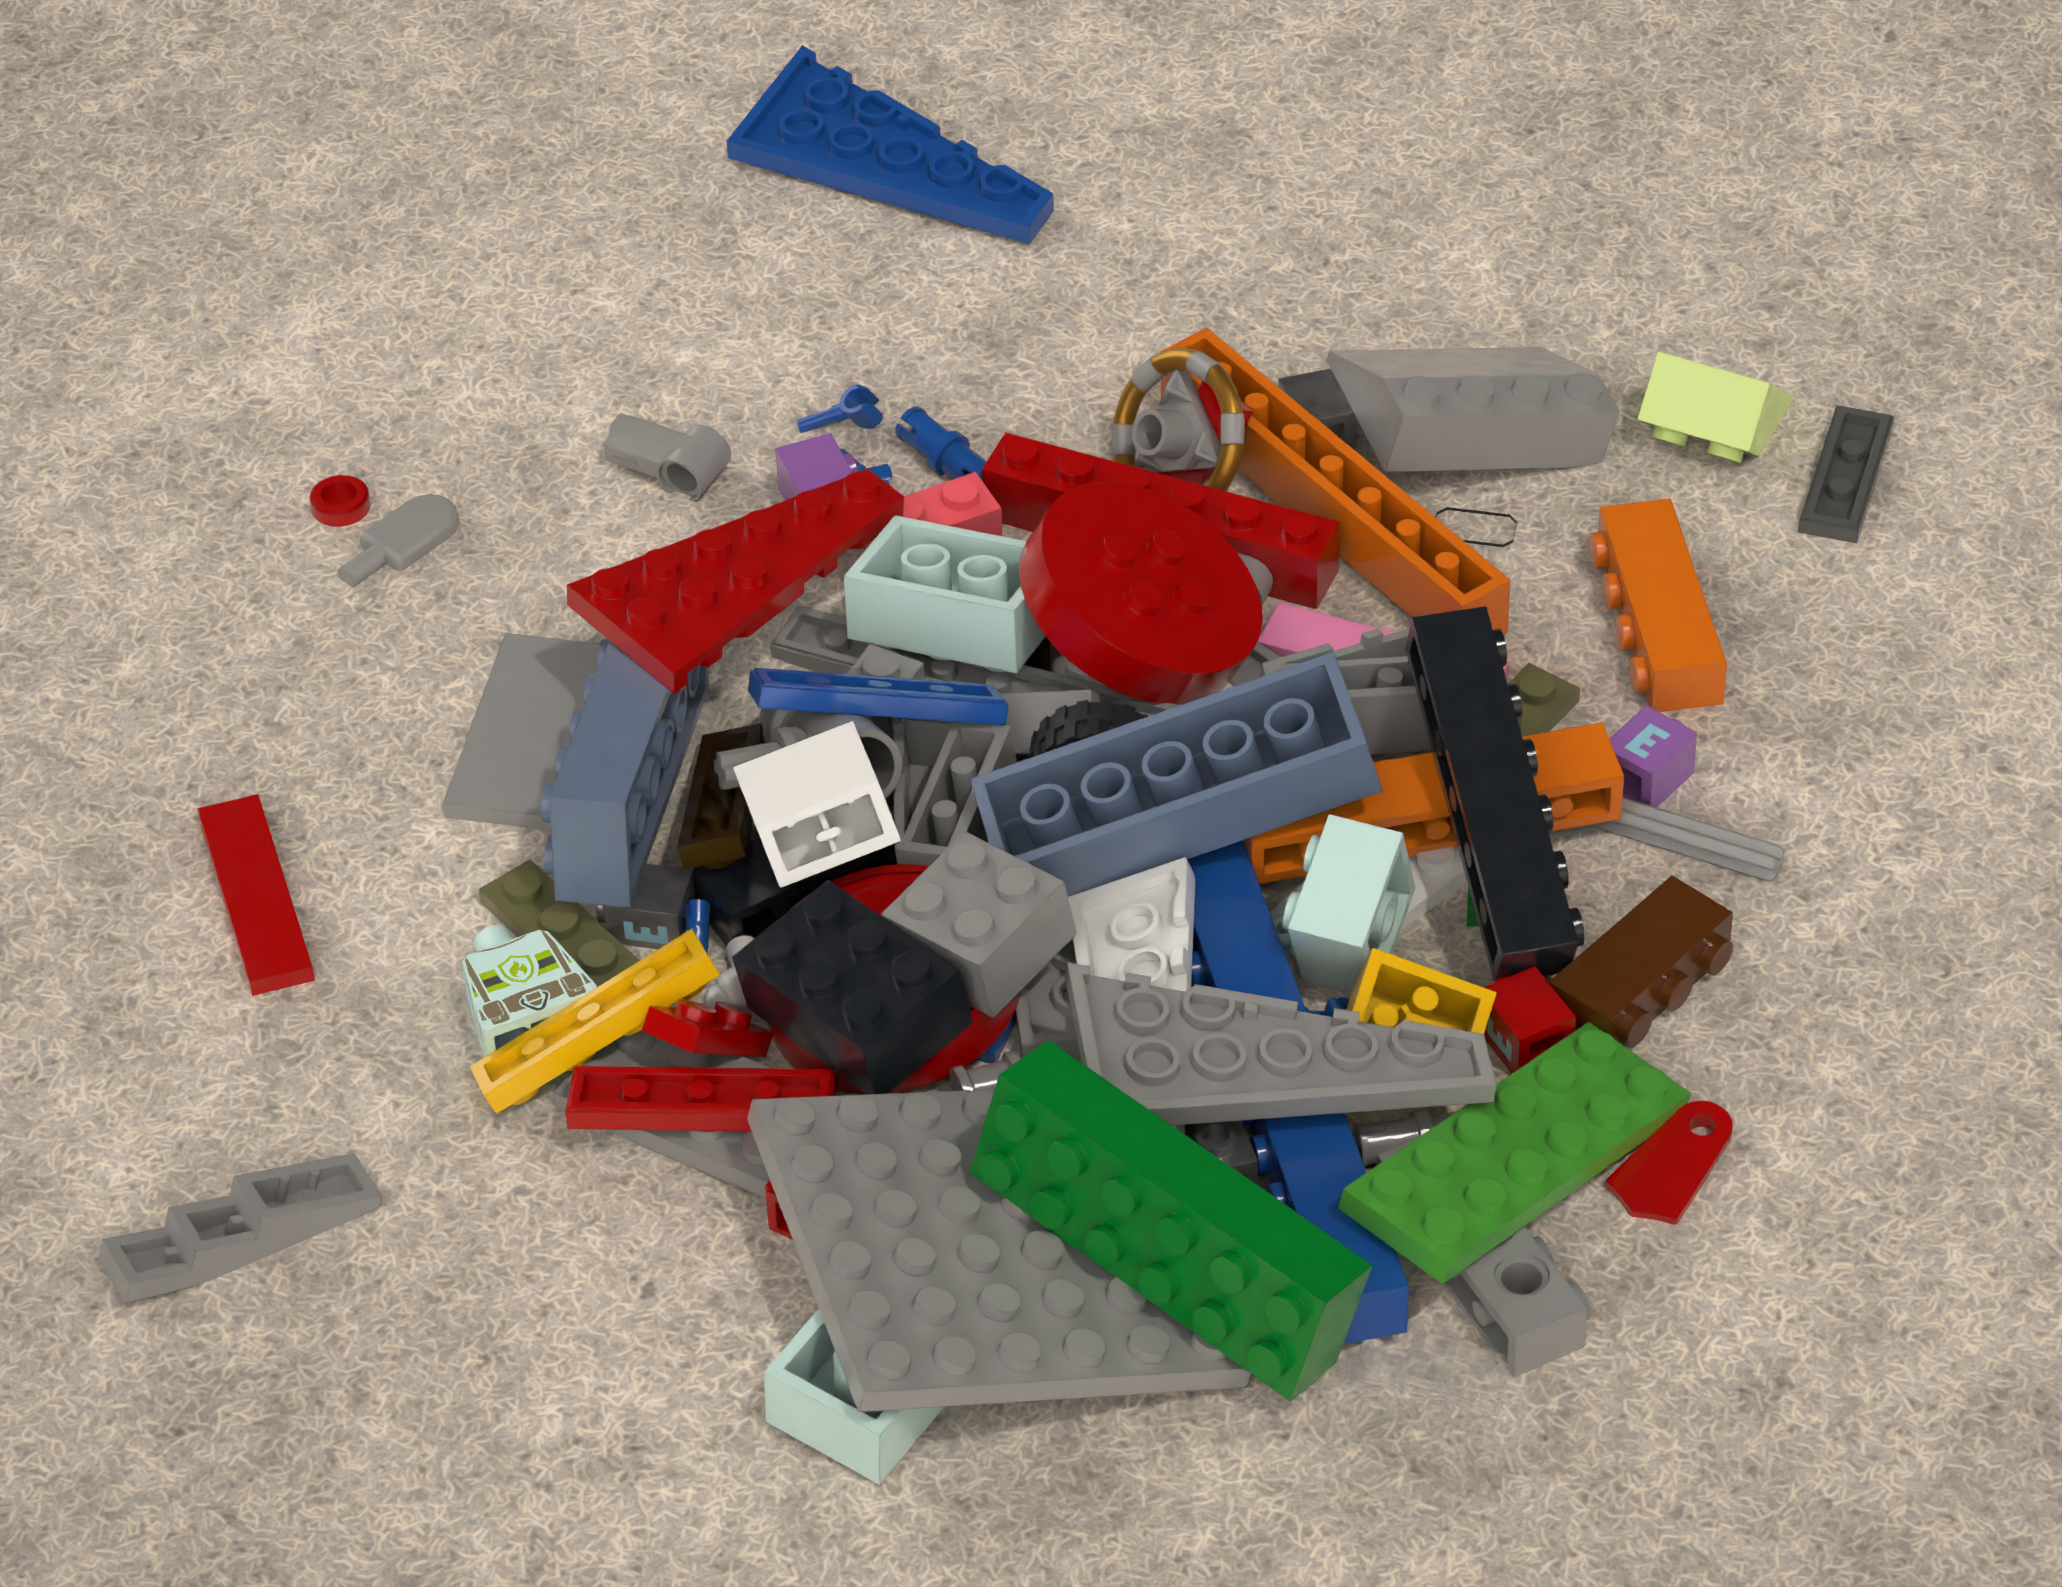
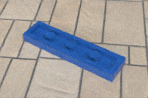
M754 668V670H750L748 692L758 708L995 725H1006L1008 703L993 684Z

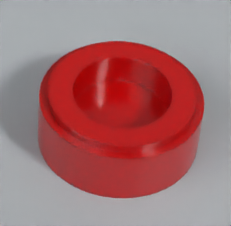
M335 475L325 478L312 488L309 496L312 515L317 521L327 526L343 527L352 525L363 519L370 509L368 487L362 480L353 476Z

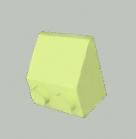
M1658 352L1637 420L1654 426L1652 438L1685 447L1688 436L1710 442L1707 449L1708 454L1741 463L1744 452L1760 457L1794 395L1768 382Z

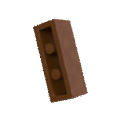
M1671 875L1549 981L1552 988L1576 1016L1575 1031L1590 1022L1612 1036L1623 1046L1635 1047L1648 1033L1652 1021L1665 1009L1675 1011L1680 1008L1687 1000L1693 985L1706 973L1716 975L1726 966L1733 952V943L1731 942L1733 912Z

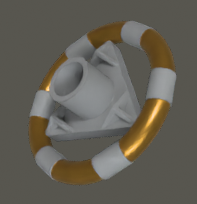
M1177 348L1152 356L1132 374L1119 398L1112 425L1113 460L1160 474L1214 469L1209 479L1202 485L1223 491L1228 490L1237 473L1245 445V415L1243 414L1241 400L1232 379L1220 363L1202 351ZM1172 372L1158 408L1145 409L1137 416L1140 404L1146 393L1163 377ZM1189 372L1206 384H1209L1217 398L1221 411V443ZM1135 449L1139 452L1137 460H1135Z

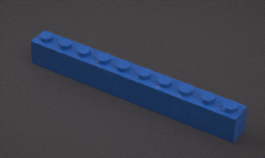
M1243 840L1188 859L1195 875L1191 987L1197 984L1298 1002L1297 1011L1307 1012ZM1345 1113L1242 1120L1244 1128L1250 1127L1252 1133L1249 1140L1258 1160V1175H1267L1269 1183L1266 1185V1191L1373 1265L1344 1344L1406 1333L1409 1285L1396 1250L1338 1209L1343 1188L1367 1173Z

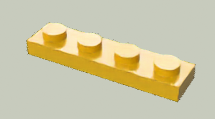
M690 929L471 1065L470 1069L484 1097L494 1112L498 1114L509 1106H516L527 1102L539 1091L541 1086L565 1071H573L574 1066H583L592 1060L597 1051L618 1038L630 1036L641 1031L649 1006L670 1007L678 1002L679 999H692L704 990L708 982L720 976L693 929Z

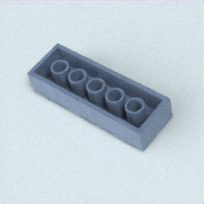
M602 639L598 651L597 674H588L586 678L583 710H574L572 714L569 746H561L558 750L555 766L556 780L554 784H546L543 789L541 820L551 824V835L547 839L544 852V870L546 874H554L555 901L631 908L644 863L647 864L705 701L709 686V671L707 667L697 666L688 673V684L676 694H673L611 641Z
M1334 651L970 779L989 844L1064 881L1068 897L1184 857L1188 860L1383 791Z

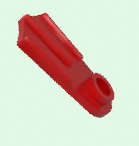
M1693 1101L1683 1105L1607 1178V1190L1620 1200L1631 1217L1653 1219L1673 1225L1678 1224L1731 1140L1733 1123L1729 1113L1723 1107L1709 1101ZM1696 1127H1705L1710 1129L1712 1133L1701 1136L1693 1133L1691 1130Z

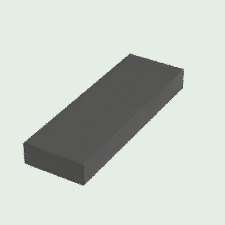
M1836 405L1801 513L1798 533L1858 543L1893 430L1894 416Z

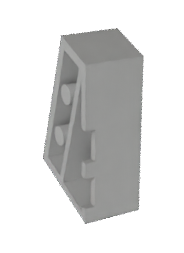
M1377 628L1362 633L1359 644L1334 651L1371 755L1432 751L1405 651L1409 629L1383 636V633ZM1327 643L1261 663L1260 677L1333 652L1334 648Z
M892 717L894 742L902 758V772L894 793V823L901 839L900 842L895 843L897 864L930 866L965 831L989 843L970 779L1017 763L1011 726Z

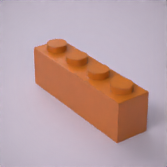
M1671 498L1600 507L1598 532L1590 533L1589 536L1590 556L1595 569H1605L1602 587L1607 609H1617L1619 613L1616 616V635L1621 651L1631 650L1633 656L1629 660V673L1634 693H1645L1648 706L1658 712L1724 704L1727 662Z

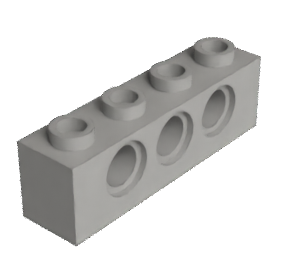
M1412 1141L1378 1154L1377 1165ZM1525 1226L1443 1284L1513 1378L1585 1347L1586 1321L1590 1318V1307L1587 1298L1576 1283H1568L1556 1268L1552 1254L1544 1240L1539 1236L1532 1237Z

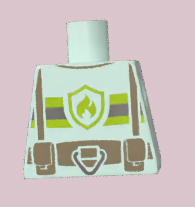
M489 926L480 931L475 937L473 945L476 952L466 955L461 962L466 998L483 1057L491 1054L597 988L593 980L548 931L537 930L513 939L505 926Z

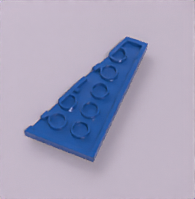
M803 45L727 139V153L730 159L1027 244L1033 241L1054 211V196L1052 192L1006 165L992 166L977 157L976 147L964 140H960L955 144L941 136L940 126L879 90L868 92L852 83L851 73L839 66L830 70L819 64L816 60V53Z

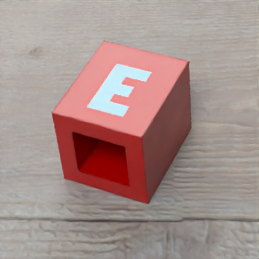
M1536 966L1510 977H1501L1490 985L1483 987L1497 992L1484 1032L1485 1041L1511 1074L1575 1031L1576 1016Z

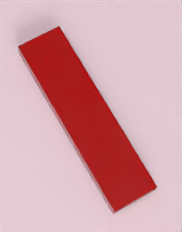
M259 794L197 808L201 829L252 996L315 981L313 966Z
M574 1066L565 1110L567 1129L752 1132L747 1121L752 1099L836 1096L838 1087L836 1069Z

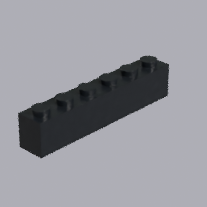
M1486 606L1412 617L1405 651L1493 981L1501 977H1510L1534 966L1543 976L1558 974L1574 960L1577 947L1583 946L1584 926L1579 909L1577 907L1569 908L1564 889H1567L1569 884L1568 867L1563 852L1561 850L1554 851L1549 836V832L1553 830L1552 809L1547 795H1538L1533 778L1537 775L1538 771L1536 750L1530 738H1522L1518 723L1522 719L1520 692L1515 683H1507L1503 666L1507 664V648L1501 629H1492Z

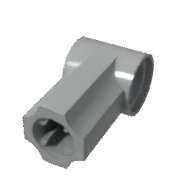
M622 413L611 423L609 435L604 444L606 461L656 477L667 493L673 494L674 491L692 496L689 500L693 502L700 498L731 460V450L727 441L716 430L708 426L697 424L691 426L684 434Z

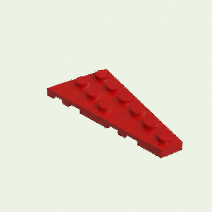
M869 469L850 473L845 478L811 491L801 492L793 498L761 510L752 511L741 518L712 529L700 531L696 535L660 549L648 551L645 555L611 568L601 569L593 575L567 584V606L670 692L676 694L688 684L689 672L699 665L707 668L712 666L722 658V647L735 637L748 638L804 594V583L815 575L825 578L837 568L838 557L848 549H862L879 535L894 515L903 517L904 496Z

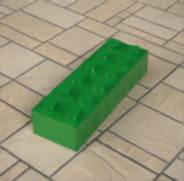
M1050 1040L1045 1041L999 1074L969 1174L1003 1198L1012 1202L1028 1216L1114 1277L1122 1280L1193 1333L1195 1332L1203 1340L1215 1346L1221 1353L1287 1400L1291 1401L1337 1363L1371 1272L1372 1264Z

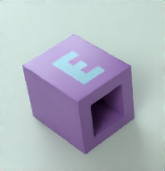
M1645 705L1610 738L1624 775L1623 797L1654 807L1662 804L1694 773L1697 732L1686 727L1680 721L1669 718Z

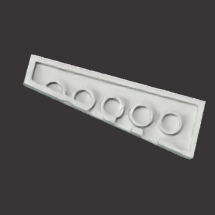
M1186 857L1068 897L1077 933L1073 937L1077 964L1091 966L1090 975L1125 981L1126 973L1150 976V986L1185 992L1191 988L1195 875ZM1172 1125L1185 1134V1125Z

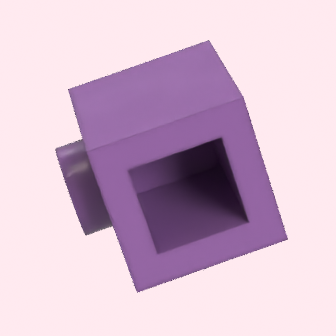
M832 433L775 448L778 489L784 500L793 498L801 492L811 491L845 478L850 473L858 472L851 453L843 454Z

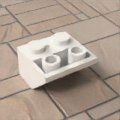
M853 721L733 767L780 888L901 841Z

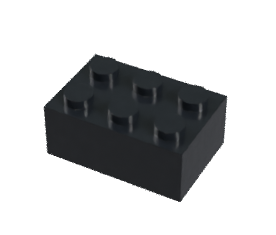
M829 880L824 882L732 956L747 1008L829 1068L836 1069V1073L867 1095L888 1094L973 1023L960 971Z

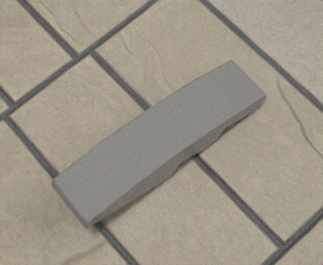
M355 1153L235 1175L230 1196L168 1207L165 1226L162 1228L102 1239L99 1260L124 1303H129L190 1288L216 1279L378 1208L381 1204L382 1195Z

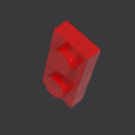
M679 999L676 1008L649 1006L641 1030L695 1054L766 1057L773 1037L771 1031L751 1023L753 1013L747 1009L725 1002H716L713 1009L704 1004L685 999Z

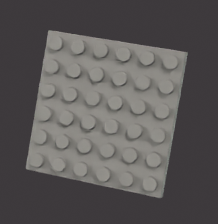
M995 1089L752 1099L747 1121L858 1412L1243 1388L1247 1386L1251 1373L1225 1356L1215 1346L1203 1340L1198 1334L1193 1333L1152 1304L1122 1280L1114 1277L1028 1216L1012 1202L1003 1198L969 1174Z

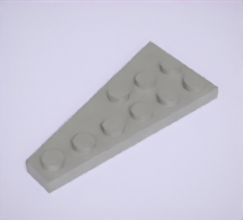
M1067 962L1066 984L1082 1063L1170 1125L1494 1102L1497 1084L1485 1037L1481 1033L1406 1020L1396 1025L1395 1028L1359 1022V1012L1334 1008L1333 1017L1297 1011L1298 1002L1197 984L1186 992L1150 986V976L1126 973L1125 981L1090 975L1091 966Z

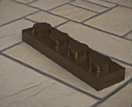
M761 723L702 735L677 845L684 869L704 866L706 869H720L735 863L739 858L746 857L753 818L741 787L724 790L720 788L719 777L714 770V760L717 759L716 752L765 744Z

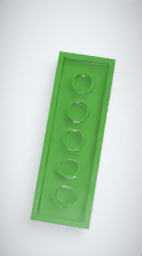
M1588 1022L1496 1085L1494 1102L1465 1105L1343 1188L1338 1209L1438 1282L1444 1284L1647 1140L1680 1107L1689 1102L1691 1092L1617 1042L1612 1036Z

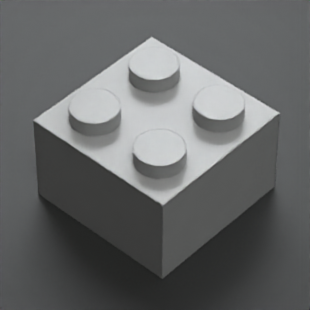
M966 831L881 914V917L960 971L968 1005L992 1018L1077 934L1064 881Z

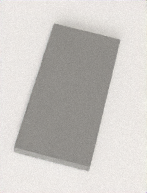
M511 633L504 634L443 802L445 818L551 830V824L541 820L543 789L546 784H554L556 780L555 766L558 750L561 746H569L572 714L574 710H583L586 678L588 674H597L600 644Z

